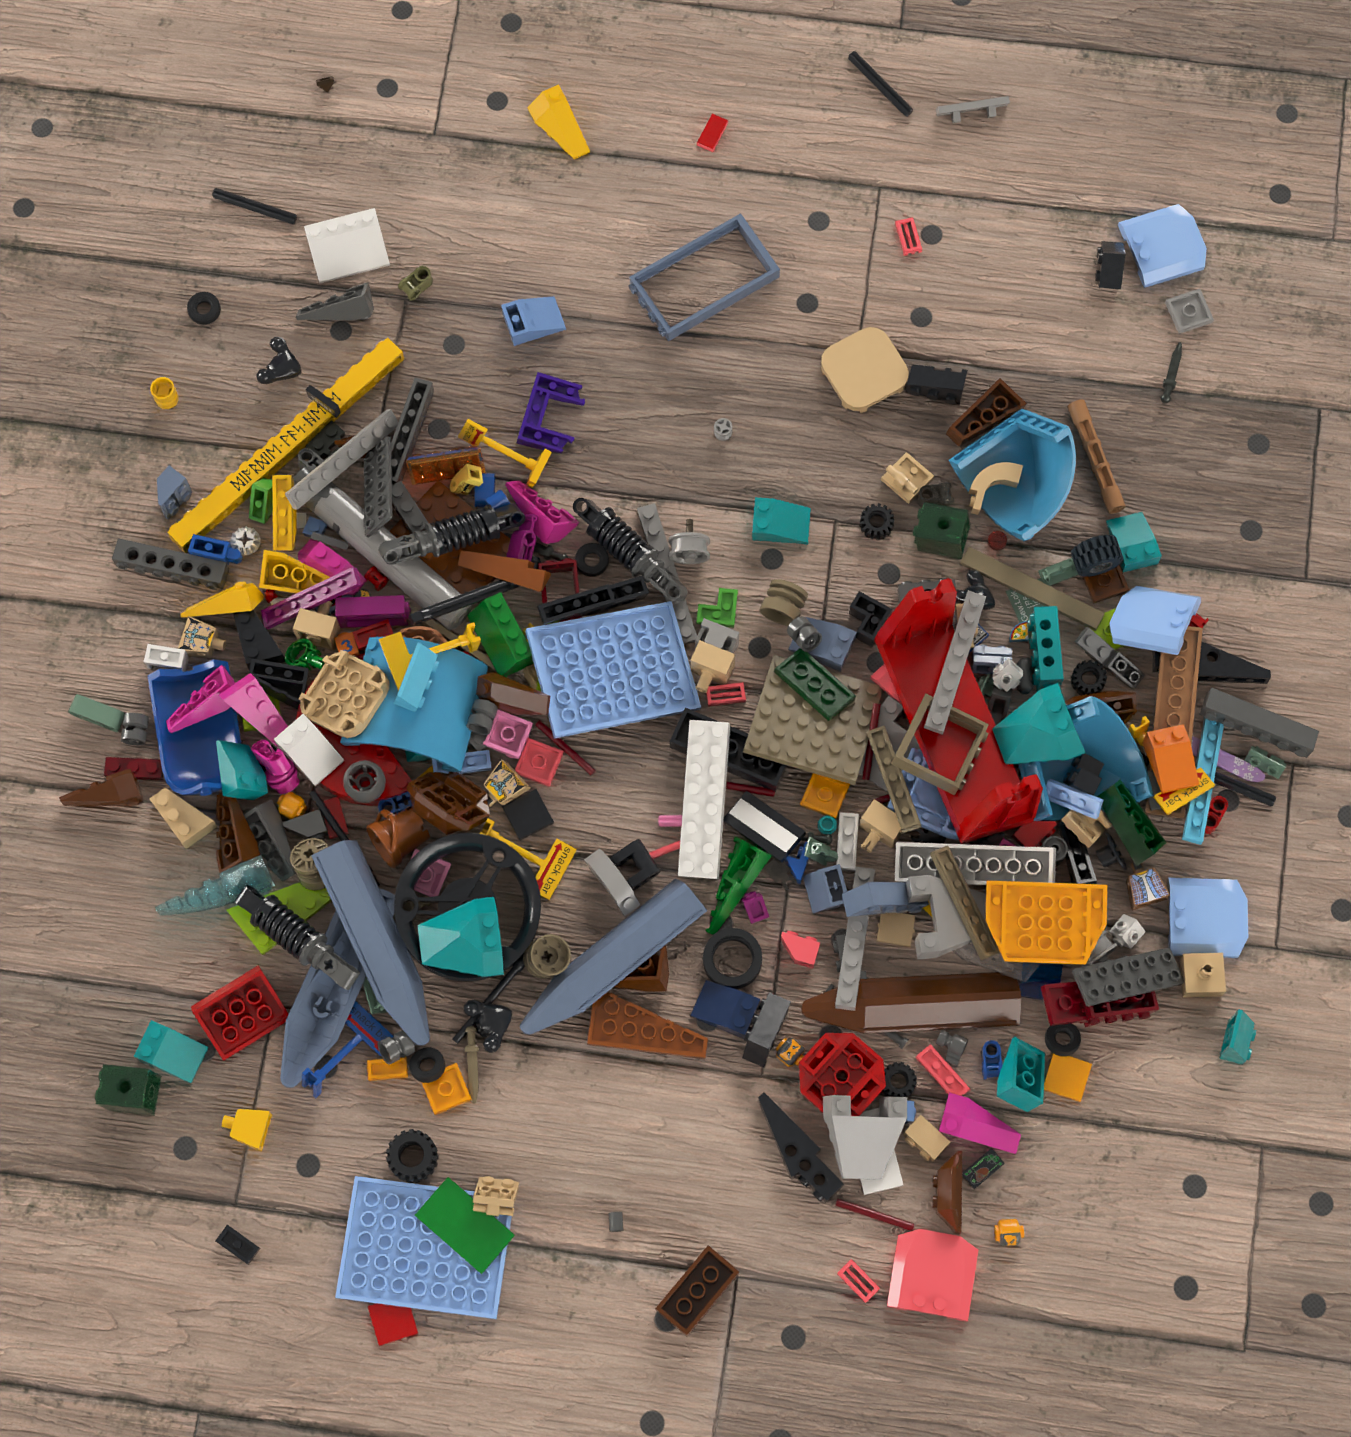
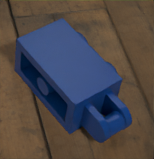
M195 534L192 536L188 553L191 555L227 562L228 565L229 562L239 564L243 560L240 551L232 548L230 542Z

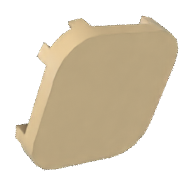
M868 327L831 345L822 355L821 371L823 375H826L846 410L860 411V413L866 412L867 408L897 392L900 394L904 391L908 382L909 371L907 365L887 334L878 328Z
M340 650V652L334 653L331 656L326 655L322 659L325 664L306 694L301 692L299 697L301 701L300 708L301 712L311 722L341 737L352 738L361 734L368 726L389 691L390 681L379 667L350 655L347 651Z

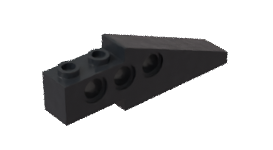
M642 575L538 605L537 609L543 625L606 612L609 609L644 599L649 594Z
M1201 642L1198 681L1268 684L1271 679L1270 670ZM1152 651V672H1159L1161 652ZM1207 656L1214 657L1215 662L1209 661Z
M1059 822L1060 836L1068 847L1065 858L1071 884H1097L1086 845L1079 841L1078 837L1065 826L1064 822Z
M763 1092L758 1097V1102L790 1179L793 1180L799 1175L798 1180L806 1188L809 1186L814 1191L812 1194L820 1202L823 1200L827 1203L843 1187L844 1183L817 1157L821 1149ZM786 1148H795L796 1154L794 1156L786 1155ZM806 1161L810 1164L811 1168L808 1171H803L799 1164ZM822 1176L825 1179V1183L817 1185L814 1182V1178Z

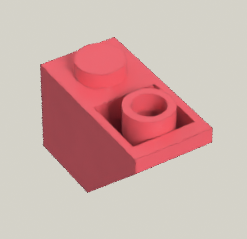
M793 931L782 932L781 941L794 964L813 969L820 942H817L816 938L806 936V938L799 937Z

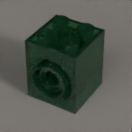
M924 502L923 507L919 508L918 526L915 525L913 530L914 543L917 544L918 551L962 559L971 526L969 511Z
M103 1064L98 1076L100 1081L99 1088L95 1092L96 1104L109 1111L155 1116L162 1076L146 1068Z

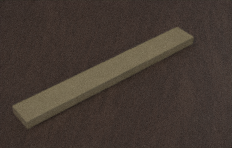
M971 547L967 549L960 562L961 565L971 570H977L983 576L1044 606H1057L1058 613L1096 631L1104 617V612Z

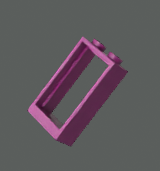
M404 595L335 598V616L340 628L367 627L387 619L391 626H408L411 608L409 602H406Z

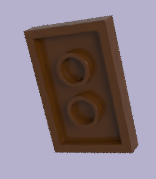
M1120 565L1099 575L1082 576L1093 604L1125 594L1130 590Z

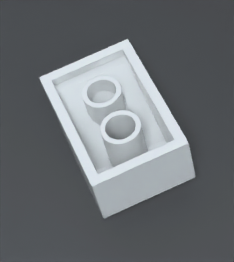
M304 714L274 738L277 746L315 786L344 762L340 754Z

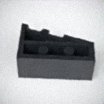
M911 366L906 392L913 396L921 395L930 400H942L951 405H960L968 370L962 369V372H951V368H945V371L934 370L935 367Z
M254 610L233 613L245 662L249 670L251 659L275 663L286 662L283 653Z
M251 659L249 674L251 673L257 679L265 693L298 710L301 703L299 697L301 692L305 693L309 668Z

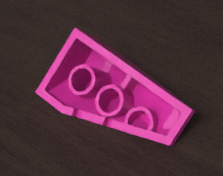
M521 481L506 482L505 486L520 510L524 514L537 515L533 532L539 537L541 542L545 544L559 542L578 526L579 521L563 508L558 510L552 506L553 502L551 500L538 497V492Z
M223 665L203 680L204 686L198 692L194 690L189 702L181 704L169 717L166 723L170 733L230 708L219 694L235 684V681Z
M949 1092L938 1131L1016 1154L1021 1134L971 1099Z

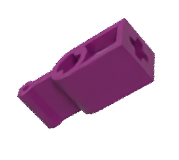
M524 514V523L519 526V530H515L512 533L506 557L531 561L536 543V535L533 529L537 521V515Z

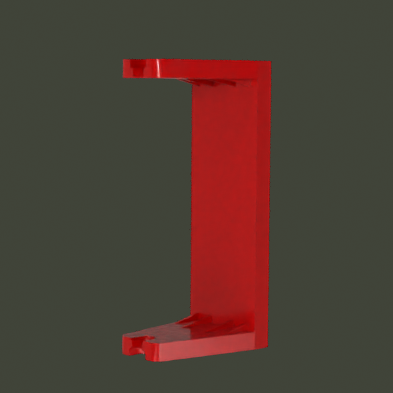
M950 578L940 580L938 586L931 591H924L923 586L911 589L878 631L874 639L910 724L925 694L934 697L953 638L954 628L952 624L957 591ZM966 660L952 706L989 724L986 730L989 734L985 742H980L978 746L982 749L977 759L973 757L971 761L974 766L969 775L965 774L963 779L966 780V783L962 790L958 789L955 795L937 787L961 844L1032 823L1036 817L1043 790L1037 774L1023 777L1020 782L1013 764H1005L992 730L996 726L968 660ZM926 709L914 735L929 770L955 781L977 734L947 720L943 734L925 729L924 725L929 710Z

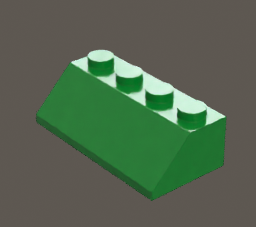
M501 592L484 599L467 615L470 623H475L474 631L478 637L480 636V642L497 674L506 677L534 664L529 644Z

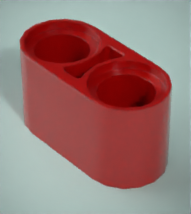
M1216 796L1210 802L1207 820H1211L1213 826L1209 827L1206 825L1205 834L1214 832L1227 810L1228 802L1222 796ZM1213 804H1220L1222 810H1216Z

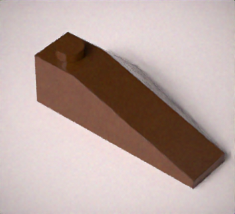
M666 945L614 987L646 992L667 991L669 965Z

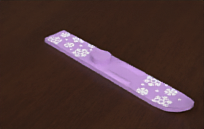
M1192 736L1193 756L1197 757L1200 739ZM1220 749L1217 762L1218 768L1250 782H1260L1265 779V774L1259 768Z

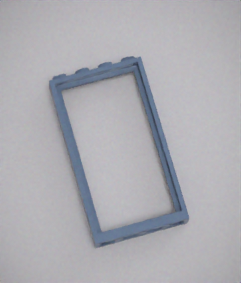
M740 213L630 276V284L628 286L632 294L638 296V302L643 309L646 308L649 312L648 317L651 322L657 324L660 335L662 337L665 336L670 341L780 277V268ZM737 228L767 272L670 327L640 283Z

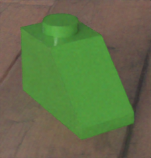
M262 478L252 484L249 519L265 524L273 511L272 480Z

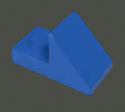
M805 842L804 847H799L797 858L800 859L787 856L784 860L797 884H801L809 860L808 857L804 856L805 847L808 842Z

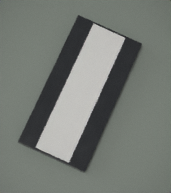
M748 791L740 797L723 818L725 824L781 863L806 835L803 829Z

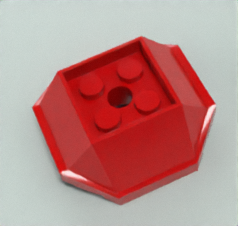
M825 1033L799 1062L800 1093L822 1113L823 1096H851V1116H861L886 1087L884 1060L854 1033ZM840 1072L845 1073L847 1080L841 1082L837 1080L836 1075Z

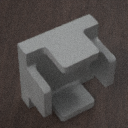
M705 618L703 619L701 629L695 640V647H697L699 640L702 641L704 638V642L723 650L729 648L728 652L734 654L739 646V632Z

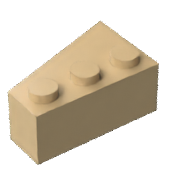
M167 788L162 789L150 798V801L185 849L218 827L214 820Z

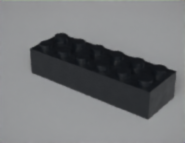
M685 707L670 739V748L687 755L689 721H719ZM730 726L727 772L776 792L788 765L743 753L748 733Z

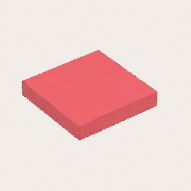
M528 738L515 771L521 777L550 787L564 751Z

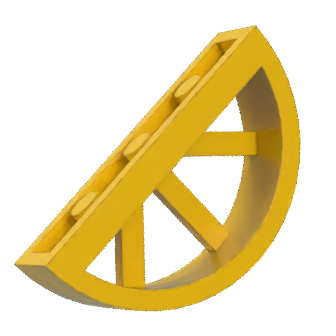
M272 475L273 551H288L295 548L297 509L292 508L285 496V493L294 486L292 475Z

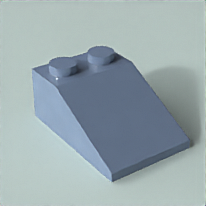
M806 617L822 635L819 646L808 653L820 664L841 672L856 640L857 632L839 624ZM792 640L788 650L796 652L800 647Z

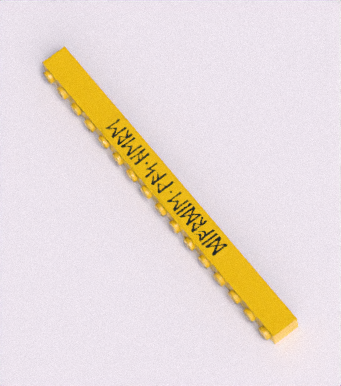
M388 337L384 341H380L372 352L366 353L357 365L355 364L349 369L346 375L339 377L330 389L327 388L323 391L325 396L338 404L340 414L337 418L312 401L304 412L298 413L289 425H285L280 430L278 435L271 437L262 449L256 450L252 458L244 461L235 473L229 474L220 486L214 487L211 494L206 498H202L193 510L187 511L178 523L176 522L171 525L167 532L171 540L184 553H187L193 534L205 537L251 496L253 483L262 478L270 479L272 475H275L300 450L304 449L331 420L335 422L404 360L403 351Z

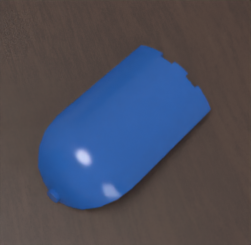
M213 659L201 665L193 666L191 671L183 672L182 668L158 669L147 675L162 771L165 781L172 791L181 795L208 796L212 792L222 790L216 741L221 740L242 744L237 713L232 707L173 733L168 731L166 723L181 704L189 702L194 690L198 692L204 686L203 680L218 667L223 665L230 674L228 661Z

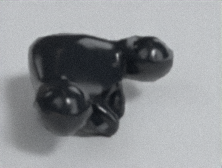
M274 337L270 340L269 345L277 355L266 366L267 369L258 371L256 377L259 383L270 384L276 381L295 378L302 373L298 360L290 352L283 338Z
M969 570L966 577L971 586H968L965 590H956V604L964 603L969 590L986 596L982 610L994 608V597L985 585L982 574L977 570Z
M468 1000L464 1004L463 1011L467 1016H479L475 1021L476 1033L482 1037H487L483 1043L484 1049L487 1052H496L501 1047L503 1035L511 1022L512 1010L502 1005Z

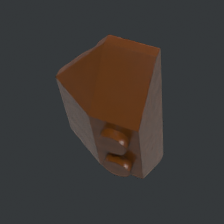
M1110 690L1074 696L1065 701L1067 706L1090 696L1096 697L1111 707L1124 724L1137 713L1135 692Z
M957 1151L937 1171L936 1175H933V1188H936V1196L932 1197V1208H936V1214L956 1235H960L962 1232V1151Z

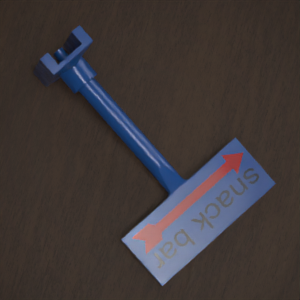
M356 1001L345 1023L356 1036L320 1070L317 1069L313 1073L307 1067L302 1072V1086L304 1088L307 1085L313 1087V1097L315 1098L322 1093V1081L326 1078L325 1075L361 1041H364L382 1057L378 1049V1042L387 1037H394Z

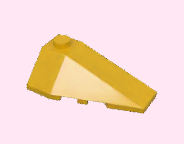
M559 84L542 91L527 107L535 124L547 132V135L550 138L552 137L573 159L590 153L589 147Z
M264 550L259 588L299 593L330 578L326 574L285 553Z
M238 582L234 586L188 607L181 613V618L252 611L264 599V595L254 583Z

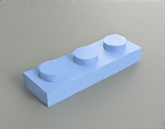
M489 750L466 752L462 770L458 773L491 771ZM432 759L433 772L449 773L442 770L443 763Z
M1053 779L1047 781L1046 789L1049 801L1093 819L1099 817L1103 799Z

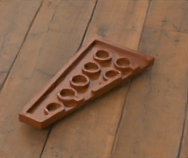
M609 992L592 1004L587 1045L706 1059L708 1038L694 1031L683 1028L668 1019L666 1020Z

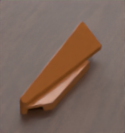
M460 551L459 566L538 592L544 589L551 576V573L545 570L534 569L535 563L529 560Z

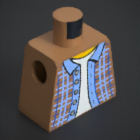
M1135 863L1131 864L1134 874L1127 877L1126 884L1132 911L1168 899L1170 894L1155 868L1145 870L1142 863L1138 866Z

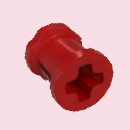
M375 566L371 567L364 575V578L367 581L369 580L377 591L383 589L389 581V578L384 577L378 572Z

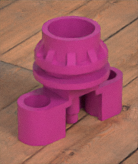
M259 740L252 745L251 750L258 762L266 768L264 773L266 774V781L271 788L276 789L279 794H286L298 786L300 782L297 776L298 770L295 764L290 759H287L281 750L277 749L275 752L266 740Z

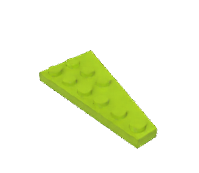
M300 882L264 895L265 898L270 895L277 896L283 905L288 906V909L293 910L305 922L332 901L326 888L322 890H309L302 886ZM239 905L227 909V912L262 955L277 945L275 941L260 931L259 928L251 925V914Z

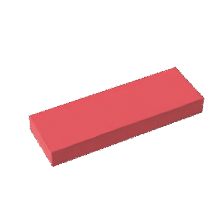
M931 1044L915 1057L947 1094L950 1092L964 1096L970 1090L967 1084Z

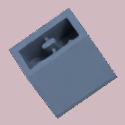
M170 465L157 478L158 504L167 519L178 512L179 507L183 502H187L190 499L192 493L187 479Z
M840 864L819 869L803 876L813 914L844 906L842 894L847 892Z

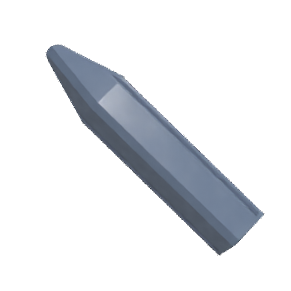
M344 840L311 855L372 987L376 1000L416 1045L423 1046L427 1044L430 1040L421 977L400 936L396 923L358 841Z
M675 878L573 960L565 971L554 976L521 1022V1031L527 1035L534 1034L586 1011L589 1006L707 912V909L684 882Z
M380 889L393 917L395 895L387 890ZM335 911L325 933L327 937L326 944L331 945L334 948V953L355 967L360 972V975L350 990H346L321 969H314L311 964L286 1019L280 1079L283 1086L287 1088L297 1086L302 1080V1072L307 1067L311 1070L338 1041L366 978V974L337 911Z

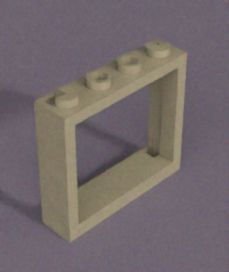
M925 694L891 764L955 795L957 790H962L966 783V780L963 778L965 774H970L974 766L971 761L973 757L977 759L982 749L978 746L980 742H985L989 734L986 732L989 724L953 706L951 707L948 720L977 734L955 781H952L903 757L926 709L930 710L933 697Z

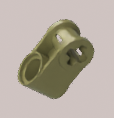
M419 266L398 284L399 290H403L408 295L410 301L415 300L432 285L433 278L429 268ZM427 275L425 279H420L421 276Z

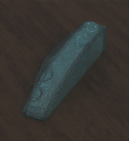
M260 855L219 873L220 878L212 881L208 879L203 882L201 888H191L184 893V897L176 896L158 905L155 909L159 915L202 912L235 903L236 897L245 884L252 886L261 893L270 891L275 886L267 864Z

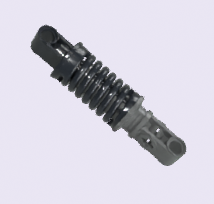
M578 498L574 501V512L588 524L586 533L599 542L616 560H619V563L624 565L627 570H630L634 578L643 575L646 583L651 582L656 589L670 600L683 601L687 597V588L669 570L664 568L665 564L662 560L657 559L658 550L651 545H647V542L642 540V537L637 535L636 531L627 526V523L622 521L619 516L616 517V513L611 507L601 510L592 500ZM586 503V510L582 511V505ZM675 588L679 589L677 597L674 596Z
M513 503L496 509L487 504L482 508L471 510L469 513L464 512L462 515L458 514L455 517L444 518L442 521H435V523H425V530H417L413 534L385 541L380 544L378 551L389 565L411 560L418 556L424 557L429 553H432L437 558L440 555L452 552L453 549L459 550L460 547L466 548L467 545L472 546L473 543L479 544L480 540L486 542V540L499 539L501 531L521 526L525 521V515Z
M244 885L236 897L235 903L251 914L250 923L252 926L259 928L260 931L264 932L284 950H287L289 954L301 962V965L306 966L311 963L314 969H321L339 986L350 990L360 972L334 953V948L326 944L327 937L325 934L316 931L303 918H299V915L294 913L293 910L288 909V906L283 905L277 896L270 895L265 898L252 886Z

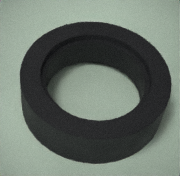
M727 928L720 930L708 940L704 948L703 965L705 972L712 982L733 989H741L748 986L757 978L762 966V950L758 941L753 935L742 929ZM727 941L743 943L752 955L750 968L744 974L737 977L723 975L717 970L713 962L716 949Z

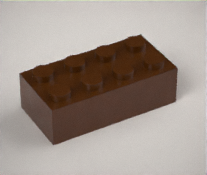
M708 1245L655 1310L684 1336L688 1337L737 1278L739 1271Z

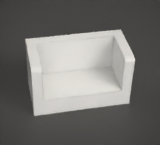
M148 644L144 663L148 669H152V666L172 669L182 668L183 672H186L189 656L183 649Z

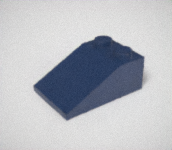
M706 980L690 1017L744 1039L758 1010L760 999L743 991Z

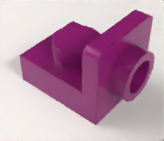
M748 892L744 895L745 897L741 898L751 924L769 918L763 896L759 892Z

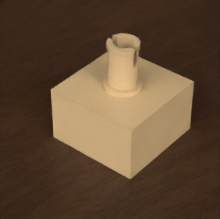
M328 601L319 605L317 612L299 609L293 627L297 640L309 639L315 646L335 650L336 643L334 638L338 637L341 628L336 617L328 616L332 602Z
M699 640L691 658V672L701 676L695 688L702 693H707L711 680L722 685L727 684L735 667V654Z
M874 799L861 817L860 828L869 833L861 847L864 850L867 847L866 851L869 853L872 852L879 840L893 848L902 835L896 813Z
M1223 953L1183 954L1180 957V970L1184 979V984H1182L1183 997H1217L1225 994L1226 983Z

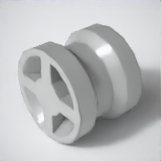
M720 418L715 422L714 435L718 440L725 441L730 439L733 428L731 421L727 418Z

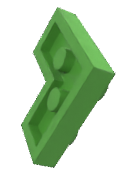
M719 588L717 606L698 604L696 624L701 625L705 618L725 627L734 628L738 590Z

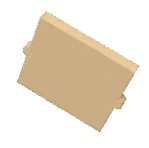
M897 912L881 914L880 923L877 924L879 928L877 942L911 947L912 935L915 933L913 928L916 915Z

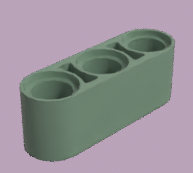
M79 694L75 695L68 710V713L77 718L114 732H119L125 714L116 708Z

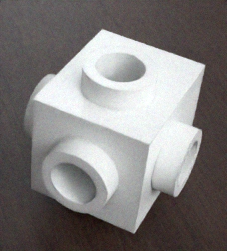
M1010 658L1003 664L999 663L993 670L994 685L1000 690L1004 689L1006 692L1011 688L1015 689L1023 677V670Z
M1123 914L1109 932L1114 937L1113 941L1118 946L1132 949L1146 931L1137 919Z

